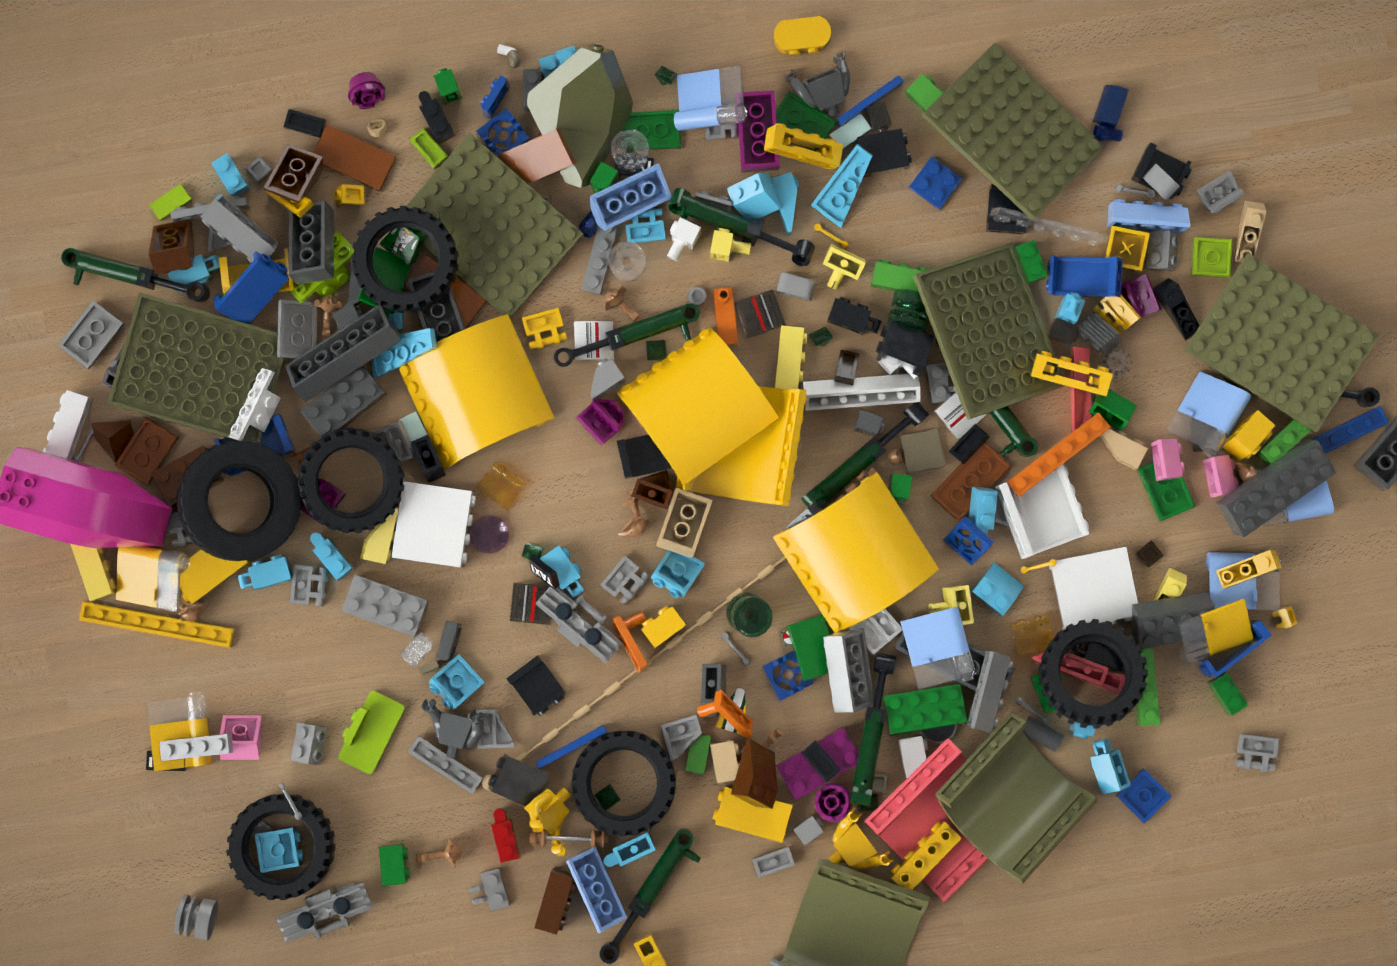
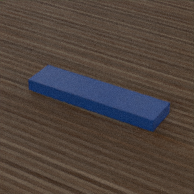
M901 76L895 77L838 117L837 124L839 127L903 84Z
M1378 406L1311 440L1319 441L1326 454L1388 424L1389 421L1382 407Z
M605 725L536 761L538 769L606 733Z

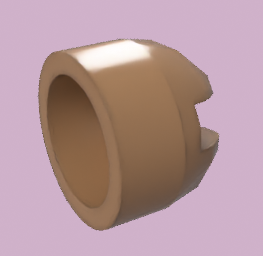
M897 448L888 453L887 458L891 459L889 463L893 465L903 463L904 458L900 449Z

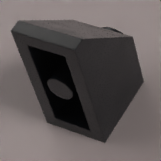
M429 435L412 441L411 445L428 483L446 476Z

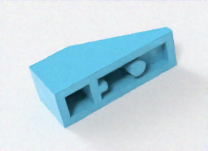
M791 172L771 178L782 208L779 210L787 236L792 233L797 187H799L797 177L792 176Z

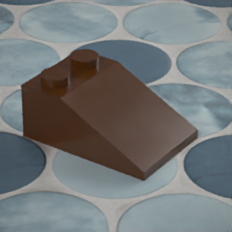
M287 144L263 189L300 203L314 187L324 169L323 156Z
M191 219L153 226L149 257L155 274H166L174 270H187L193 267L194 248Z
M747 739L731 795L755 807L773 809L778 792L775 752L751 739Z

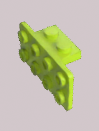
M340 232L334 233V278L300 285L293 282L294 290L290 292L300 303L306 301L314 292H317L321 298L326 295H332L350 279L351 273L344 265L351 260V255H354V249Z
M371 691L363 707H360L359 710L355 709L351 717L353 722L350 727H346L342 735L344 737V745L338 755V759L367 774H372L405 710V706L377 691Z

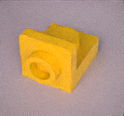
M347 184L338 186L334 191L336 205H364V186Z

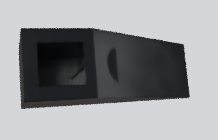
M1168 278L1153 289L1161 305L1183 338L1187 340L1195 334L1199 324L1179 284Z

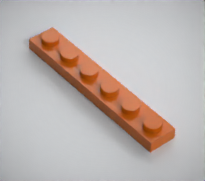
M1098 412L1007 482L1008 486L1019 498L1110 429V426Z

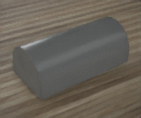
M446 620L436 658L445 661L453 660L462 624Z
M1029 716L1026 721L1027 727L1023 730L1025 735L1055 752L1060 746L1064 735Z

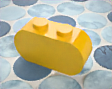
M821 16L782 20L775 28L774 44L779 52L785 55L789 54V56H799L802 52L817 54L819 50L825 49L828 45L831 28L827 20Z

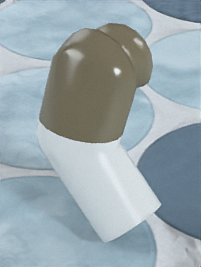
M499 44L497 53L507 56L510 60L509 65L517 68L519 62H521V57L517 50Z

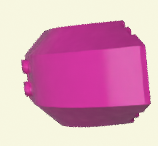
M15 447L5 463L0 478V524L54 540L96 549L163 545L173 508L154 495H151L125 475L33 448Z

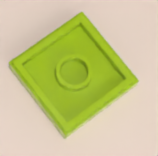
M1194 237L1191 276L1230 278L1232 239Z

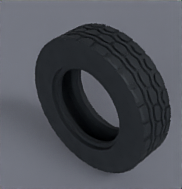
M231 441L212 447L192 461L180 481L177 493V509L182 527L195 545L216 558L228 561H245L266 556L278 549L288 539L298 522L299 510H301V496L297 477L293 474V469L288 462H285L281 455L259 443ZM230 469H243L254 473L264 482L269 492L270 508L267 517L258 528L246 534L232 533L223 529L213 519L208 506V494L213 482L219 475Z

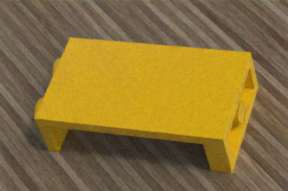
M287 248L284 249V259H277L273 261L277 263L280 262L283 265H285L288 274L289 252ZM219 257L224 295L251 263L228 266L227 257ZM288 275L289 279L278 292L294 290L293 282L295 281Z
M200 550L169 574L172 577L170 580L176 588L180 587L183 591L181 595L188 604L190 602L191 604H197L200 598L240 568L248 566L251 562L249 560H223Z
M725 786L724 790L720 789L717 799L721 801L719 809L715 808L712 819L716 820L715 825L783 843L792 804L775 800L773 809L755 807L731 795L732 788Z

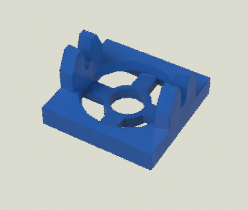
M507 108L476 130L491 152L496 156L529 140L521 125ZM506 121L512 125L506 129L501 128L497 122ZM493 126L496 130V137L490 141L489 131ZM502 130L507 131L509 134L505 141L498 139V133ZM517 130V139L513 144L510 140L511 133ZM499 142L505 143L509 148L499 149L495 145Z
M966 516L943 539L971 565L994 543ZM968 529L972 534L970 536L964 535L959 530ZM976 537L981 541V548L975 545L974 539ZM966 538L970 540L972 546H967L963 542V539Z
M794 650L762 666L779 701L814 684L812 679L803 681L802 678L800 684L796 685L794 679L796 674L801 672L799 666L792 669L787 667L784 662L788 660L798 664ZM779 664L782 671L780 676L774 678V670ZM786 669L792 670L794 674L793 678L789 681L785 680L782 676L783 671ZM782 681L788 682L792 689H783L777 684Z

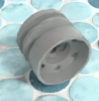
M184 894L176 910L174 933L182 935L184 931V936L189 937L194 929L196 939L209 941L216 922L218 901L204 898L200 906H198L197 896H193L191 899L190 895Z

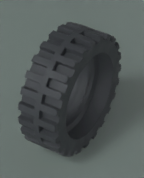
M400 206L397 209L390 207L384 213H376V217L371 221L368 219L364 223L366 225L362 231H358L357 235L359 237L357 242H353L352 246L354 249V255H351V261L354 265L352 270L359 286L377 304L400 313H404V311L414 313L419 309L426 310L430 308L429 306L433 303L437 304L441 301L440 298L444 294L447 295L450 291L449 287L451 283L455 282V273L458 271L459 266L457 264L459 256L455 247L456 243L450 232L439 219L417 207L407 208V206ZM410 227L424 232L433 241L437 250L438 264L434 276L424 287L412 292H398L386 287L378 279L374 271L373 253L378 241L386 233L396 228Z
M346 428L333 430L334 432L329 434L325 433L321 436L322 438L311 444L308 452L304 453V459L298 468L299 492L305 507L318 522L334 531L338 530L349 534V532L362 533L363 530L368 529L370 531L375 529L374 526L386 522L385 519L389 514L393 515L395 512L394 508L397 503L400 504L401 491H404V472L401 469L400 459L387 442L366 430ZM345 448H358L370 453L378 461L383 472V488L378 499L367 509L355 513L341 512L329 506L321 496L318 487V475L324 461L334 452Z
M1092 619L1090 623H1086L1085 620H1080L1076 625L1071 623L1067 625L1065 630H1060L1042 655V661L1038 669L1040 672L1038 682L1043 687L1041 694L1043 697L1046 696L1048 698L1047 705L1049 708L1054 707L1058 711L1056 715L1059 718L1062 715L1068 718L1067 723L1073 725L1074 722L1080 723L1081 728H1087L1088 725H1092L1094 729H1098L1102 725L1111 726L1115 721H1121L1132 711L1146 688L1147 683H1145V679L1148 676V670H1145L1144 665L1147 661L1146 657H1141L1140 655L1142 651L1141 646L1133 644L1134 637L1131 634L1127 637L1122 633L1124 628L1120 626L1117 629L1111 627L1112 622L1106 621L1104 624H1099V619ZM1086 642L1101 644L1112 650L1123 663L1125 668V684L1119 696L1113 701L1100 706L1086 705L1074 699L1063 687L1060 678L1062 659L1071 648L1078 644Z
M620 730L604 734L595 739L580 754L572 772L573 800L575 799L578 811L582 813L587 822L595 826L594 828L607 832L606 834L637 835L640 832L651 829L668 812L675 794L676 776L672 761L667 752L655 740L635 731ZM618 750L634 751L645 757L652 765L657 779L656 792L650 804L642 811L629 816L614 815L604 810L597 803L591 789L592 773L597 763L607 754Z
M284 793L269 795L249 804L244 811L239 813L236 822L232 823L230 828L232 830L231 834L227 837L229 849L226 850L227 856H230L231 863H229L230 869L233 868L237 874L234 876L237 881L241 880L245 884L243 887L246 890L251 889L255 892L254 895L258 897L265 896L268 900H287L288 898L298 897L316 886L327 874L328 868L333 862L334 857L332 856L336 844H333V837L335 835L329 826L331 822L328 818L324 817L321 808L313 805L314 802L305 800L299 795H290L298 812L302 814L300 820L307 825L312 834L314 851L309 865L295 877L283 880L270 878L262 874L255 867L249 854L251 833L261 820L273 814L295 815Z

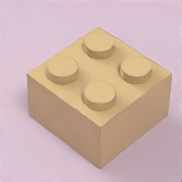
M733 739L710 743L717 783L735 780L740 764L736 759V755H740L738 743H734Z

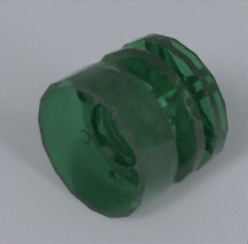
M908 289L894 291L891 306L894 309L889 311L890 317L887 320V325L893 320L925 333L929 318L926 316L927 312L919 292Z
M749 592L734 596L726 609L729 624L747 637H758L764 634L770 628L773 620L769 604L756 594ZM746 610H748V611H749V614H750L748 617L745 616V615H746V613H745Z

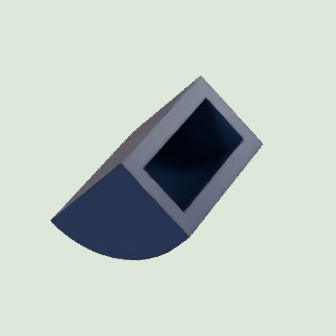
M1105 85L1092 122L1114 129L1118 124L1129 89L1115 85Z

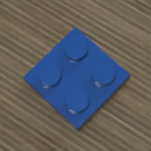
M501 75L499 79L495 78L490 87L492 89L489 95H485L480 103L484 116L489 119L492 118L510 88L507 78Z
M931 156L911 183L909 189L940 210L962 178Z
M1144 768L1130 781V787L1121 790L1116 795L1144 824L1172 797Z

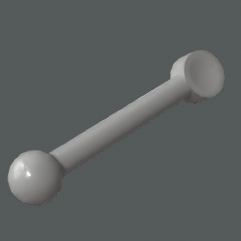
M1122 185L1116 186L1117 192L1126 191L1145 194L1150 198L1155 196L1154 190L1144 191L1125 188Z
M89 427V434L87 435L78 455L75 456L73 460L81 462L80 457L83 454L91 436L94 435L92 427Z
M723 633L721 635L722 640L728 642V644L734 649V651L741 657L744 665H749L750 659L746 658L740 652V650L729 639V635L727 633Z
M1022 697L1017 698V704H1022L1040 718L1043 724L1048 725L1050 723L1048 717H1043L1025 703Z
M280 783L279 786L295 813V819H301L302 814L295 807L284 783Z

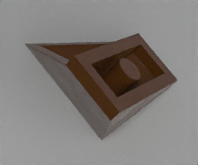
M131 421L92 423L95 439L116 463L134 435Z
M667 470L637 479L631 497L653 506L667 509L674 492Z

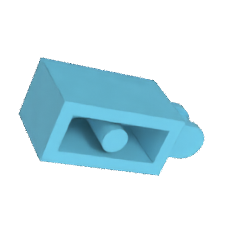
M202 254L195 256L193 267L187 270L179 269L169 272L170 281L185 285L193 281L203 284L209 283V280L213 278L211 273L220 270L218 255L205 258ZM212 262L213 267L209 268L207 263Z
M1067 293L1061 299L1054 320L1072 327L1078 321L1085 300L1081 299L1082 296L1079 294Z
M972 487L969 520L988 536V529L994 530L998 491L991 488Z
M313 533L310 536V541L316 547L313 552L336 580H342L355 569L331 539H325L320 533Z
M557 546L540 559L557 572L561 590L567 588L571 596L576 598L585 591L578 581L582 578L580 576L582 571L577 563H571L569 560L571 555L566 547L561 548ZM575 582L578 587L571 590L569 586Z
M282 554L270 557L271 561L265 563L263 560L253 562L252 566L248 567L249 573L237 576L241 589L253 586L254 590H260L292 580L293 574L288 557H282ZM250 576L252 583L248 584L246 577Z
M1109 739L1095 741L1093 748L1096 755L1090 757L1101 794L1117 792L1130 787V781L1120 750H1113Z
M646 831L614 846L613 852L605 856L604 864L611 867L619 863L621 867L655 851L656 847L649 832Z

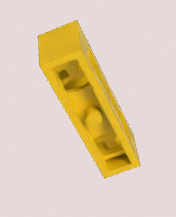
M777 123L767 128L764 151L833 170L840 167L843 144L836 143L837 141L834 139L820 138L818 134L803 133L801 129L786 128V125ZM790 143H794L811 149L819 148L820 150H817V152L795 145L791 147L787 145H790Z
M1042 351L1041 354L1036 353L1031 371L1032 377L1107 396L1113 375L1109 372V368L1098 366L1097 369L1091 368L1090 363L1079 361V364L1071 362L1072 358L1060 356V359L1052 357L1053 353ZM1047 361L1055 363L1061 368L1088 375L1089 373L1099 375V378L1089 376L1088 380L1089 383L1098 385L1097 388L1086 385L1084 381L1054 374V376L1044 374L1043 371L1053 373L1055 369L1054 366L1046 364Z

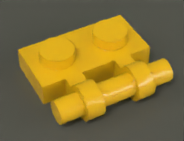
M1122 295L1120 297L1103 298L1100 303L1105 307L1104 309L1098 304L1092 308L1093 311L1116 329L1120 335L1123 332L1118 326L1121 325L1126 330L1141 317ZM1108 312L1114 317L1115 322L1107 315Z
M559 308L522 318L527 337L534 335L536 339L529 342L530 349H541L545 345L552 343L556 345L560 341L567 339L566 332L560 334L557 332V328L564 327ZM551 330L552 336L541 338L540 333Z

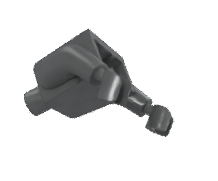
M844 51L841 52V58L837 57L836 53H834L833 61L837 64V68L835 67L802 80L803 83L797 78L793 69H791L792 77H787L784 74L786 81L791 84L805 103L812 108L826 109L830 117L839 114L837 104L845 101V96L849 91L850 73L845 61Z
M425 699L421 708L429 713L439 743L449 746L446 757L458 759L460 749L470 750L479 742L485 731L482 712L477 714L475 709H473L468 714V718L441 712L435 706L436 701L434 699H431L429 703Z

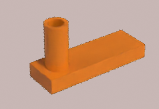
M732 287L713 289L718 336L727 346L738 345Z
M642 611L624 620L619 615L613 618L611 624L620 641L623 642V646L638 673L645 671L648 664L628 630L646 621Z
M722 690L715 692V701L697 707L700 717L719 712L745 739L752 737L753 721Z

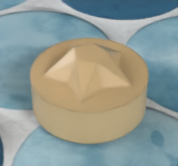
M382 119L371 120L367 125L368 132L373 137H380L387 132L386 122Z

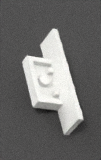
M262 368L257 374L256 381L248 393V398L240 409L239 416L231 428L230 438L242 441L249 425L265 432L281 399L267 390L275 372Z

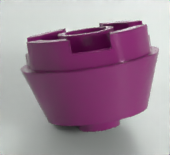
M371 72L359 73L353 76L349 82L348 99L352 102L353 106L358 105L360 109L375 107L374 103L379 100L384 101L385 86L375 74Z
M839 783L823 785L815 796L817 813L823 819L831 822L844 819L852 808V803H850L851 794L848 789Z

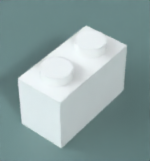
M921 735L898 739L905 778H908L927 759L925 750H928L927 741Z

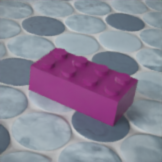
M774 90L736 93L741 173L779 170V155L764 151L767 128L777 124Z
M843 727L817 741L840 768V771L831 779L857 765L858 752ZM803 750L776 765L795 800L826 783L801 754Z

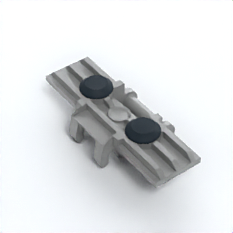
M549 587L535 604L560 625L557 631L576 647L580 643L587 647L606 664L623 644L622 641L602 625L607 616L600 614L583 599L582 595L576 601H573L559 588L554 590L552 587ZM577 605L598 621L595 626L586 622L578 615L577 610H575Z
M364 883L335 894L332 893V887L325 889V892L305 897V906L276 917L285 942L287 943L312 932L319 939L321 935L344 926L349 927V917L373 908ZM339 914L340 920L318 928V921Z

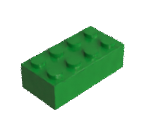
M961 684L884 696L890 736L967 723Z

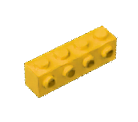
M937 821L930 829L932 832L927 837L924 835L917 842L919 846L914 851L911 849L904 856L906 860L901 865L896 864L892 868L890 877L899 886L913 890L961 839L946 822L942 821L940 823Z

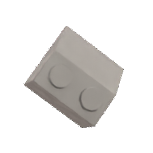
M606 358L597 364L598 368L595 369L590 394L592 401L603 397L625 382L624 376L612 358L610 360Z

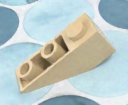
M1244 202L1238 231L1235 262H1242L1247 253L1254 257L1256 255L1267 211L1263 203Z
M1108 429L1100 435V438L1117 462L1133 470L1138 469L1148 448L1144 447L1145 443L1137 439L1131 440L1127 438V434L1120 430L1115 432Z

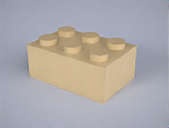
M676 488L656 546L693 558L713 500Z

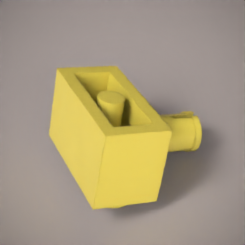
M719 228L718 231L714 230L710 259L729 262L730 253L732 254V252L749 255L751 243L734 241L733 233H730V230Z
M831 244L823 260L824 265L834 270L827 286L831 288L834 281H836L833 289L838 290L844 275L858 280L866 260Z
M969 585L942 588L944 602L931 603L928 606V609H936L929 611L930 614L958 607L962 624L974 623Z

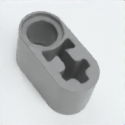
M1157 164L1142 177L1165 200L1180 187Z
M781 273L776 292L801 300L811 301L816 282L795 275Z

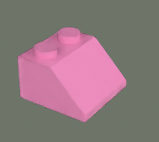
M1161 439L1152 442L1151 450L1156 481L1183 477L1182 473L1185 472L1184 463L1180 462L1179 454H1182L1181 444L1177 443V439Z
M1229 455L1203 460L1211 498L1227 495L1239 487L1238 480L1233 475V470L1235 469L1234 461Z
M223 715L220 735L231 733L233 753L220 754V759L259 760L262 747V715Z

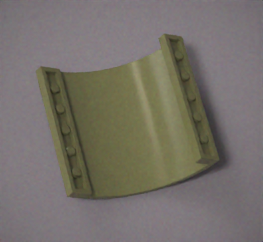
M1011 712L935 795L944 812L958 830L992 863L1023 884L1097 802V797L1082 787L1080 788L1053 767L1023 732L1027 727V722Z
M819 858L801 902L781 966H903L919 921L929 904L930 897Z

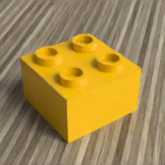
M1112 226L1105 258H1122V269L1142 272L1150 233Z
M1257 410L1242 421L1222 447L1237 461L1243 458L1248 459L1252 454L1255 455L1261 448L1260 444L1270 438L1273 434L1271 430L1275 425Z
M665 606L658 612L660 616L654 620L651 617L642 624L644 627L641 630L654 648L686 626L673 607L668 608V606Z

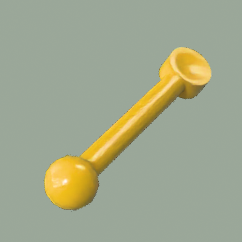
M820 224L814 225L815 231L824 233L840 243L843 248L849 246L847 241H842L824 230Z
M1051 559L1047 563L1031 567L1023 566L1021 567V573L1027 574L1031 570L1047 566L1054 567L1057 561Z

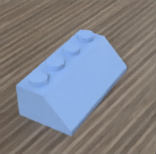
M656 164L591 195L590 207L597 225L605 231L669 200L671 194L660 165Z
M1116 199L1108 205L1107 228L1116 226L1144 231L1170 230L1174 233L1183 234L1190 228L1188 208L1182 207L1181 204L1163 206V203L1153 202L1152 205H1146L1143 201L1125 203V200Z
M596 847L582 851L566 861L598 933L627 918Z

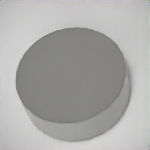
M693 287L689 290L688 301L690 303L701 306L706 302L707 294L703 288Z

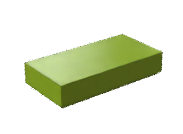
M425 128L409 139L434 169L448 158V155Z
M179 184L149 204L158 219L162 221L170 216V212L175 211V208L185 206L192 199L183 185Z

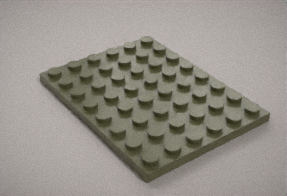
M996 43L976 60L921 115L1032 221L1105 147L1100 140Z
M471 133L463 139L407 204V208H420L424 212L431 213L443 223L456 243L455 247L459 256L457 258L459 266L456 274L502 315L508 314L510 319L584 235L583 232ZM426 235L423 245L438 257L433 241Z
M1013 243L913 275L967 420L1066 386L1031 376L1036 353L1041 354L1042 351L1053 353L1052 357L1056 358ZM1047 361L1046 364L1054 366L1055 369L1053 373L1043 371L1044 374L1063 376L1057 364Z
M1247 253L1184 351L1314 433H1317L1380 335Z
M139 292L107 404L232 439L229 437L231 428L235 424L240 409L244 406L248 393L256 381V376L262 368L275 372L267 388L268 391L274 394L284 359L277 358L278 333ZM249 425L242 441L260 443L263 432Z

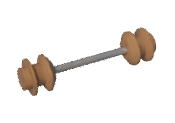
M543 828L542 832L530 831L529 843H533V847H535L536 843H540L544 847L546 840L590 841L592 848L600 845L603 849L604 845H607L608 835L604 834V831L596 833L594 829L590 837L547 836V832Z

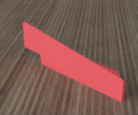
M1073 347L1070 349L1071 362L1079 364V361L1089 363L1090 348ZM1070 370V378L1084 381L1086 385L1091 386V383L1088 382L1090 373L1088 375ZM1070 387L1071 430L1073 432L1091 418V413L1088 412L1091 407V392Z
M1068 652L1063 657L1060 665L1061 673L1117 695L1121 693L1125 683L1124 674L1109 672L1108 667ZM1043 653L1034 656L1032 661L1040 664Z

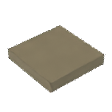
M938 428L900 436L907 474L945 466Z

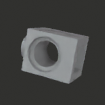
M810 815L796 825L793 830L803 844L806 845L823 833L821 828L824 825L818 816L813 818Z

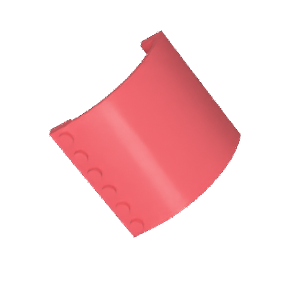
M949 739L943 742L865 820L903 861L906 860L904 856L911 849L914 851L919 846L917 842L924 835L927 837L932 832L930 829L937 821L940 823L942 821L946 822L961 837L958 843L922 879L944 903L989 860L953 824L935 795L967 760L962 755V751Z

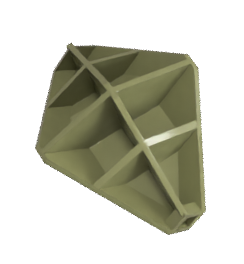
M599 44L581 47L528 93L527 106L541 134L544 135L560 128L575 160V164L559 170L566 183L580 188L591 185V178L601 161L604 163L627 122L629 114L632 112L633 100L613 50L604 48V46Z

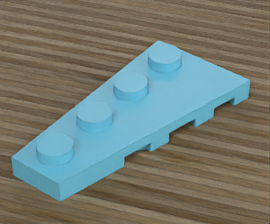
M857 144L811 206L841 228L873 155Z
M428 328L399 334L401 341L371 360L373 378H380L437 348L435 329Z

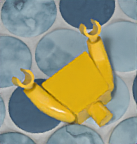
M564 787L556 795L551 790L546 789L524 808L530 814V826L533 832H542L544 828L549 836H561L562 823L569 813V809L564 805V802L571 796ZM551 840L554 844L551 847V851L558 856L565 855L566 847L564 844H560L561 840Z
M853 807L848 815L840 821L834 832L833 845L837 852L829 857L830 861L839 865L845 860L848 866L854 869H866L882 864L886 866L893 862L894 859L890 860L887 857L890 851L884 854H877L875 848L855 823L862 816V813L857 815L854 812L856 807Z

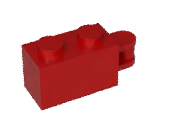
M498 808L493 813L495 823L491 827L499 861L503 863L519 859L521 856L512 819L507 820L505 810Z

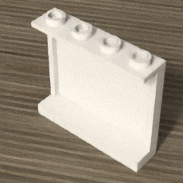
M1063 464L1019 498L1011 490L1007 482L995 487L1021 559L1089 534L1088 522L1083 518L1081 513L1082 506L1076 500L1075 488L1073 484H1070L1068 469Z
M403 481L404 491L401 492L392 558L462 568V565L466 564L467 553L464 552L465 545H469L470 534H467L468 526H472L473 515H470L471 507H475L476 496H473L472 491Z
M1126 547L1056 560V566H1049V569L1052 570L1063 624L1062 630H1065L1067 625L1071 623L1073 625L1078 624L1080 620L1090 623L1092 619H1099V623L1109 621L1112 624H1116L1117 619L1124 618V622L1132 620V604H1137L1138 601Z

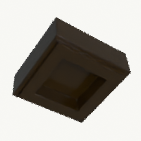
M1152 540L1136 552L1147 567H1150L1164 556Z

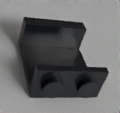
M902 128L856 138V144L873 155L863 178L869 177L872 173L902 167L908 169L909 163H912L910 151L907 152L905 146L908 144L907 135L903 133Z
M1150 142L1131 180L1154 190L1142 177L1157 164L1180 186L1169 197L1173 199L1176 195H1180L1184 187L1181 183L1191 173L1192 169L1189 168L1191 161L1188 160L1184 163L1157 150V145Z
M991 184L989 186L986 232L1024 235L1027 229V225H1025L1026 214L994 184Z
M891 320L888 326L884 325L880 336L883 339L882 342L879 341L875 352L878 353L876 360L880 361L884 354L914 365L912 374L920 376L925 368L934 336Z
M649 434L627 440H617L625 479L670 469L669 462Z
M539 655L506 678L530 708L533 716L536 714L539 716L543 715L549 710L547 708L548 705L552 702L556 705L564 699L563 694L566 693Z
M504 753L503 757H500L497 761L495 775L492 774L488 781V789L509 800L527 806L535 797L541 794L549 774L542 769L532 767Z

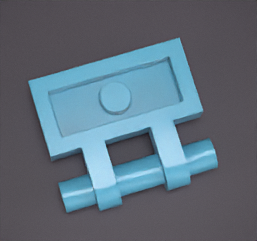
M653 207L630 218L633 224L625 225L628 245L666 240L663 220H655V216H662V208L654 209ZM638 218H650V222H638Z

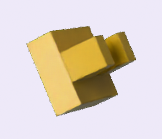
M1292 606L1284 607L1272 614L1273 618L1279 616L1282 619L1281 623L1276 624L1277 628H1289L1298 624Z

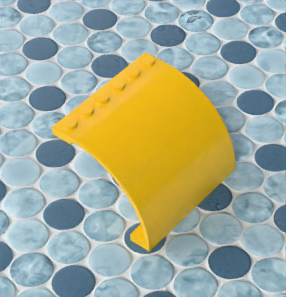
M508 314L490 319L436 342L437 348L398 368L443 469L449 468L463 458L504 438L536 425L537 427L544 425L554 419V415Z
M711 327L702 330L694 339L685 342L677 351L671 352L667 358L655 363L650 370L638 375L633 382L624 385L617 392L684 485L779 418L747 370Z
M758 386L779 418L684 485L677 477L675 489L679 488L689 492L789 506L791 487L794 480V468L798 458L797 449L801 439V424L804 420V405L807 401V390Z
M877 472L860 481L861 484L822 511L773 536L778 547L834 633L851 627L880 612L910 593L939 570Z

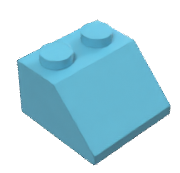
M757 173L727 188L733 206L745 219L751 220L753 217L759 220L782 209L769 173Z
M993 562L970 593L999 616H1003L1016 600L1024 585Z

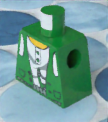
M396 228L391 230L379 245L405 264L411 265L416 262L426 235L415 228Z

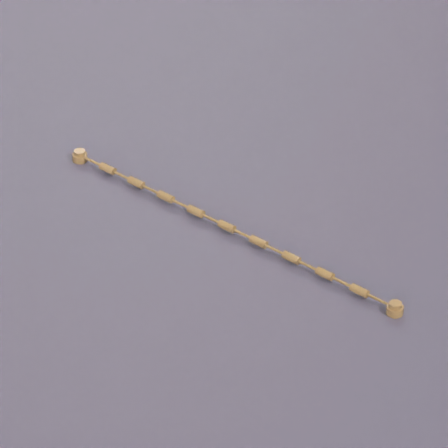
M784 556L772 566L769 564L756 574L758 577L742 589L739 587L726 597L727 600L712 612H706L696 620L695 625L683 634H677L665 644L666 647L650 659L647 657L645 659L648 664L647 667L652 664L651 661L665 650H671L683 640L682 637L698 625L701 627L713 618V614L728 602L731 604L743 595V591L758 579L762 580L772 573L774 567L785 560L786 557ZM634 667L635 670L620 682L616 681L605 689L604 694L590 705H584L573 714L574 717L558 729L555 727L542 737L543 740L528 752H522L515 759L521 762L525 761L536 748L544 742L547 744L558 736L561 729L573 720H579L591 710L590 707L606 695L609 697L622 687L621 684L638 672L636 667ZM491 774L486 775L482 779V786L486 790H489L488 781Z

